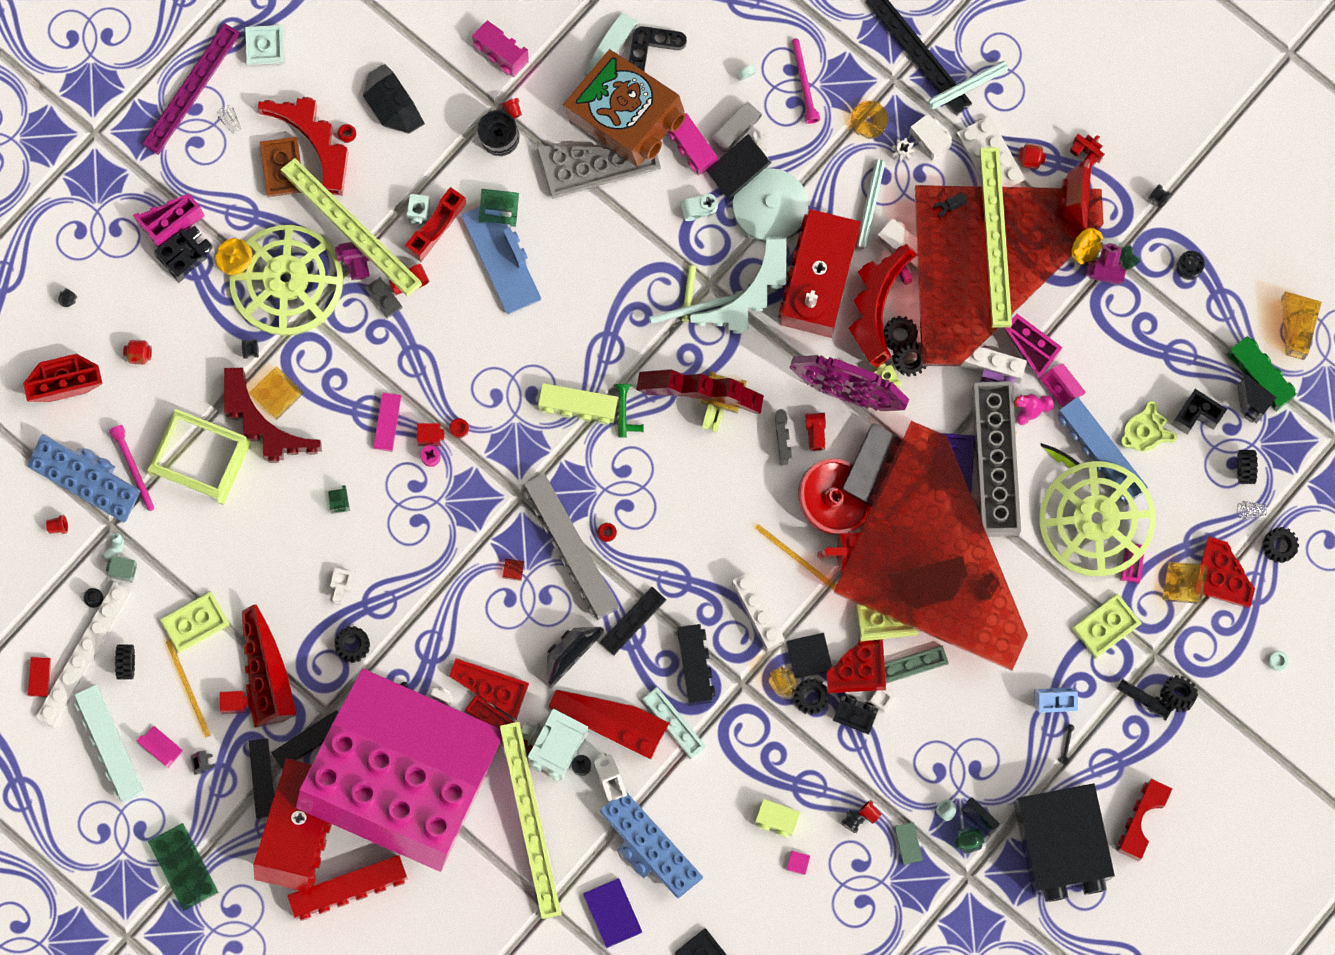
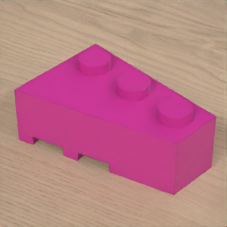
M488 20L472 35L473 46L479 51L483 50L492 63L496 62L501 66L500 69L506 75L510 74L512 77H515L529 63L528 49L525 47L521 49L516 46V40L513 38L509 40L501 29Z
M186 194L168 201L165 205L157 208L152 207L147 212L137 213L133 216L138 225L159 248L173 236L180 233L183 228L187 230L205 215L190 194Z
M1017 313L1012 318V326L1005 328V332L1023 358L1027 360V364L1040 380L1060 354L1063 347Z

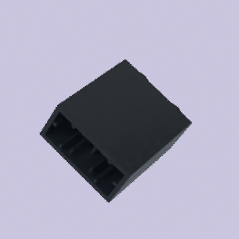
M1095 783L1017 798L1014 802V808L1033 895L1043 893L1045 902H1053L1069 898L1067 888L1082 886L1084 895L1107 891L1105 881L1111 880L1115 873Z

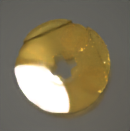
M865 101L853 109L851 126L857 135L867 139H874L884 133L888 124V114L878 101ZM867 116L874 118L872 124L865 122Z

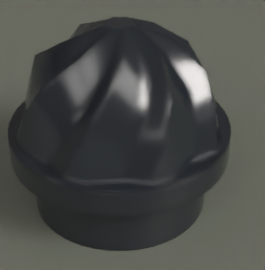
M68 288L59 292L58 301L62 307H70L76 303L75 300L78 296Z

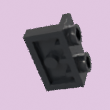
M842 695L833 721L869 735L879 709L870 702L863 703L858 701L852 695Z

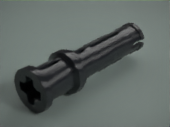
M1124 679L1121 680L1117 687V690L1148 707L1149 712H1155L1163 717L1164 721L1167 720L1172 712L1170 710L1171 707H1166V703H1162L1160 697L1155 696L1154 698Z

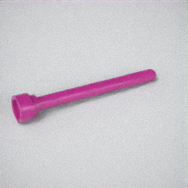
M795 38L792 40V45L807 109L804 115L805 122L813 124L820 121V115L813 106L800 42Z
M123 425L115 426L109 430L111 438L118 442L137 488L140 490L144 504L148 511L154 510V505L124 439L126 431Z

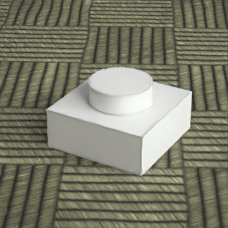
M441 687L439 690L434 688L431 693L433 699L449 706L453 699L452 695H449L450 691Z

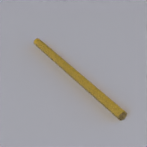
M758 524L755 527L756 530L835 592L840 589V587Z
M169 640L166 642V645L205 737L211 736L172 641Z

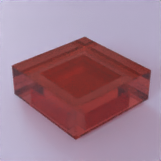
M505 558L502 578L522 581L525 562Z

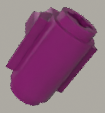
M352 242L338 244L335 247L337 260L342 261V263L345 262V266L348 265L351 280H361L370 277L367 261L370 260Z
M1112 243L1103 244L1100 258L1096 257L1092 262H1088L1086 276L1089 279L1116 285H1119V283L1123 284L1126 269H1123L1121 262H1119L1122 248Z

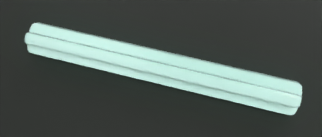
M1002 61L932 97L927 102L930 109H935L1007 71L1008 65L1005 61Z
M875 160L856 242L857 248H866L885 166V161Z

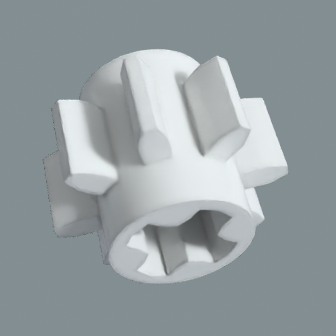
M907 138L904 141L897 139V146L893 145L891 149L896 151L893 154V158H899L900 162L905 159L910 161V155L915 154V150L911 149L914 143H909Z

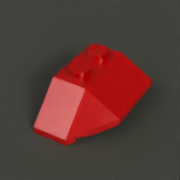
M1090 157L1069 171L1066 178L1062 179L1061 190H1064V196H1061L1060 207H1063L1062 214L1079 234L1087 229L1092 158Z
M79 354L39 362L23 383L27 402H53L86 394L103 384L99 365Z

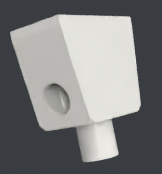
M606 753L598 754L594 765L608 802L627 796L621 774L613 756L606 755ZM611 779L615 780L612 784H609L608 780Z

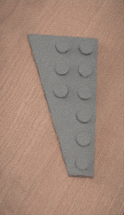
M537 145L552 199L661 169L658 156L652 160L645 159L639 167H636L613 150L603 149V147Z

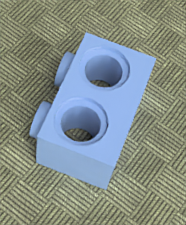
M1073 687L1034 689L1035 709L1039 713L1078 711V692Z

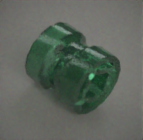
M1131 245L1122 248L1119 260L1123 262L1122 266L1127 271L1140 263L1141 260L1138 255H1134V249Z

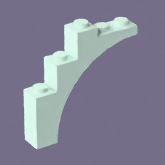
M767 237L762 266L750 286L736 299L722 307L691 313V323H695L696 326H706V323H714V326H725V323H729V330H733V333L741 334L744 333V330H748L749 308H752V311H763V308H767V285H771V288H782V285H786L787 237Z

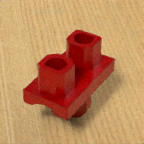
M1078 133L1070 148V153L1076 157L1083 151L1087 154L1084 160L1088 157L1092 158L1091 167L1096 163H1100L1105 155L1100 150L1103 145L1098 142L1100 139L1099 135H1096L1094 138L1087 135L1084 138Z

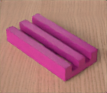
M1135 544L1139 549L1142 546L1140 544ZM1126 547L1124 551L1123 563L1128 561L1129 549H1127ZM1144 554L1138 561L1136 578L1133 577L1135 565L1133 564L1130 566L1129 577L1126 576V570L1121 571L1120 581L1140 583Z

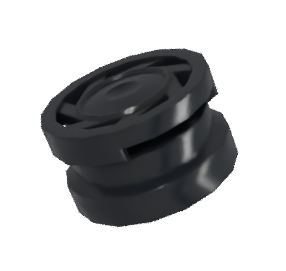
M1193 250L1184 252L1176 265L1179 276L1186 280L1198 278L1204 270L1205 260L1199 252Z

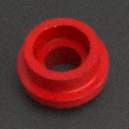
M344 124L338 129V137L342 142L350 143L356 138L357 133L354 126ZM350 132L351 134L350 136L346 137L344 136V133Z
M603 523L600 525L598 537L602 541L611 542L615 539L617 530L613 524ZM610 530L611 534L609 536L604 535V531Z

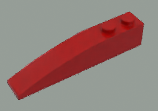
M254 604L242 611L243 636L246 637L244 654H247L248 666H245V674H248L249 684H246V692L254 728L286 721L297 714L287 672L276 641L257 604Z
M556 689L548 706L588 726V729L649 759L654 757L669 725V722L634 705Z

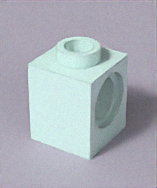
M410 194L407 211L408 221L417 225L427 223L430 205L429 196ZM416 207L423 209L421 213L413 212Z

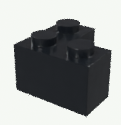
M1195 388L1171 425L1188 435L1196 421L1199 420L1214 430L1227 411V408Z

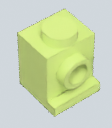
M885 363L876 368L877 371L874 373L882 376L881 379L884 380L886 379L883 375L889 374L890 378L887 380L893 382L900 389L901 382L892 364L887 366Z

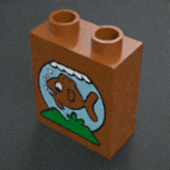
M611 49L606 52L563 104L571 123L636 167H639L645 159L652 160L657 156L662 147V138L669 130L671 132L677 131L683 124L686 116L679 94Z

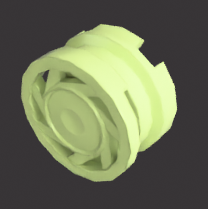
M709 403L702 429H712V432L717 433L724 407H715L714 404Z

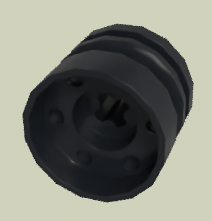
M502 110L488 112L481 118L478 124L479 138L488 153L494 156H505L511 154L517 148L520 134L515 119L509 113ZM500 133H502L503 136H500V138L497 139L496 135H500Z

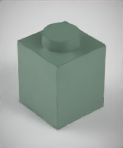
M112 556L111 561L107 563L106 572H108L110 578L133 583L138 564L135 560Z

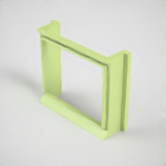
M175 409L146 474L152 477L154 475L160 476L215 498L217 503L224 505L251 442L247 440L246 436ZM179 419L238 442L218 489L159 466Z

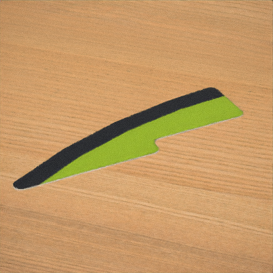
M1041 443V446L1058 463L1062 461L1068 468L1080 464L1068 454Z

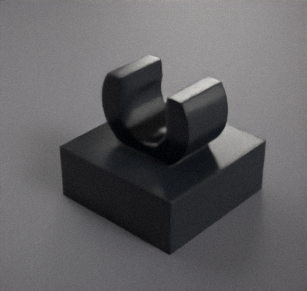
M198 751L191 755L194 775L202 774L215 767V764L210 765L207 759L213 757V754H206V751Z

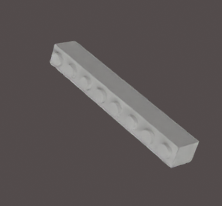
M545 473L525 483L523 493L528 501L532 500L534 504L532 509L537 517L541 516L544 522L541 525L545 533H550L553 539L550 541L554 549H559L562 554L560 560L564 567H569L571 571L569 576L573 583H578L580 587L578 592L583 600L587 599L590 605L587 608L591 616H596L600 620L618 610L617 602Z

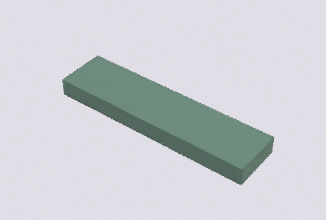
M943 645L885 663L886 684L948 665L949 662Z

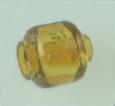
M783 666L773 670L768 680L777 695H790L795 691L794 687L797 684V680L791 670L783 668Z

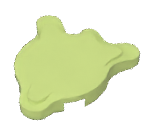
M1149 401L1143 412L1130 418L1125 426L1124 436L1121 439L1122 447L1146 452L1154 449L1161 443H1174L1177 440L1176 433L1163 429L1167 418L1157 413L1156 402Z

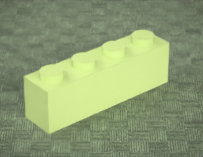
M543 383L538 406L539 410H542V413L545 414L560 413L562 417L566 418L576 416L583 421H591L593 419L598 420L600 424L609 425V423H614L618 397Z

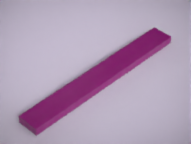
M225 23L223 24L143 141L142 145L157 155L160 154L241 35L239 31Z

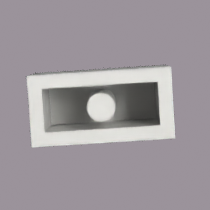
M927 114L911 126L909 133L929 157L935 160L951 147L952 138L947 131L943 132L935 117Z

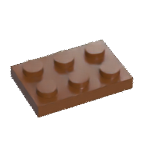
M290 137L260 142L267 198L301 193L281 173V169L294 158L301 163L298 138Z

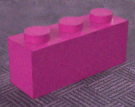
M686 113L681 127L675 132L669 130L667 135L672 142L675 141L677 143V149L681 156H686L690 169L700 175L718 160V157Z

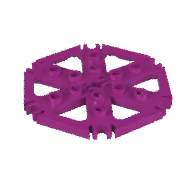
M818 355L794 356L792 358L790 369L807 385L818 388L819 392L860 407H865L866 409H869V407L873 408L875 411L906 410L909 398L893 382L881 379L882 376L835 358L829 357V359H826L822 355L820 357Z

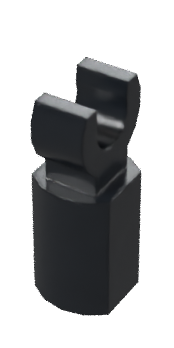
M961 192L944 200V203H935L933 210L936 208L942 209V212L937 215L938 218H942L947 211L951 212L966 205L967 199Z

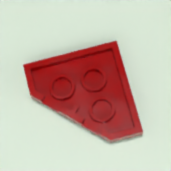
M1208 537L1193 593L1250 608L1255 587L1247 578L1243 567L1234 556L1228 542Z
M859 639L858 643L852 649H849L834 667L827 671L828 693L886 690L883 639L861 641Z

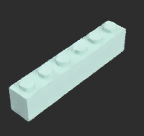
M94 685L75 694L77 700L74 701L78 712L82 711L84 715L82 722L85 728H89L92 733L89 738L93 746H97L100 751L97 756L101 764L105 763L108 769L105 771L109 782L113 781L116 787L113 789L117 800L121 799L125 803L144 794V788L98 686Z

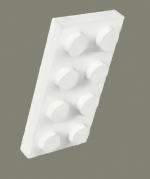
M990 116L957 132L956 135L980 177V148L999 147L1002 192L1025 182L1026 179Z

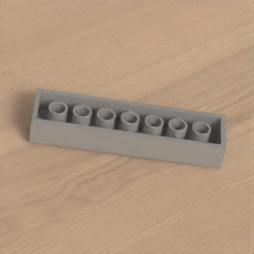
M1012 381L974 383L972 399L980 537L1019 536L1021 533Z

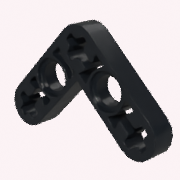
M639 26L633 32L629 62L635 65V62L639 63L638 68L645 72L649 46L682 50L686 47L687 37L679 31ZM640 32H644L642 44H639L638 35H640ZM662 34L665 36V41L659 43L655 40V36ZM668 36H671L670 44H667ZM677 37H680L681 41H683L680 42V45H677L676 41H674L677 40ZM636 49L644 51L642 57H636L633 53Z

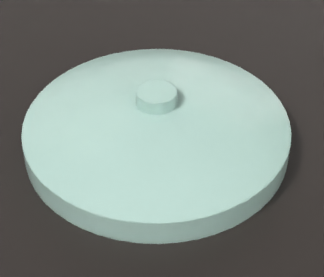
M764 169L736 193L733 199V213L738 226L748 236L761 242H766L767 237H787V239L792 237L802 227L804 214L808 212V198L802 184L793 175L779 169Z

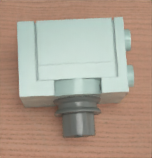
M555 709L549 715L545 726H540V723L535 726L526 721L521 729L523 739L528 741L527 745L533 746L528 755L530 767L538 772H541V770L546 771L547 776L556 781L558 779L564 780L573 759L576 757L588 734V726Z

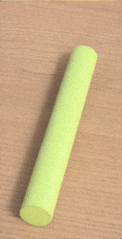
M690 265L688 268L683 308L691 306L696 273V266ZM690 314L682 316V321L689 322Z

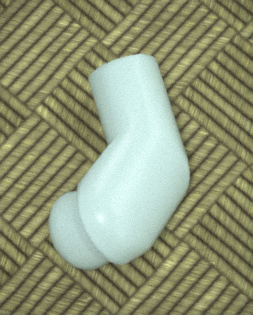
M114 533L111 536V548L103 553L107 561L111 560L112 556H117L123 551L124 538L119 533Z

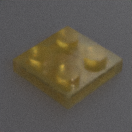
M277 366L249 392L276 420L304 394Z
M1169 562L1162 599L1170 602L1201 604L1207 566Z

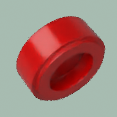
M454 419L450 424V432L455 438H463L469 432V425L464 419Z

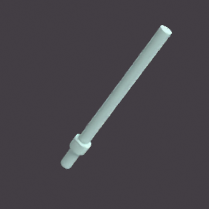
M738 291L734 295L650 316L649 320L653 324L722 306L736 299L744 291Z

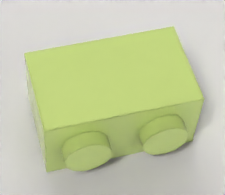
M763 799L755 824H758V828L769 831V829L777 831V835L788 838V835H793L800 812Z

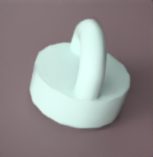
M950 799L943 800L938 804L936 812L945 821H950L956 814V805Z

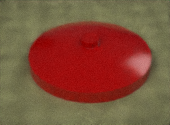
M822 460L811 466L804 473L799 483L798 501L804 517L814 528L829 535L850 533L856 530L865 522L871 510L870 506L841 490L852 466L851 463L845 460Z

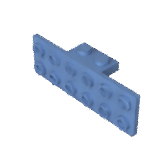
M493 200L461 215L506 313L511 314L540 301L541 296L526 266L525 259L528 258L524 248L520 249L518 245L520 239L516 231L512 232L511 228H508L497 202Z
M44 434L40 436L27 465L30 469L123 523L127 521L140 493L138 488L112 474L116 466L112 465L108 459L100 458L87 448L74 452Z
M628 793L625 797L612 800L600 810L603 817L625 840L617 850L643 879L653 871L677 899L703 879L699 871Z

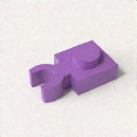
M984 369L981 381H1012L1013 386L1015 378Z

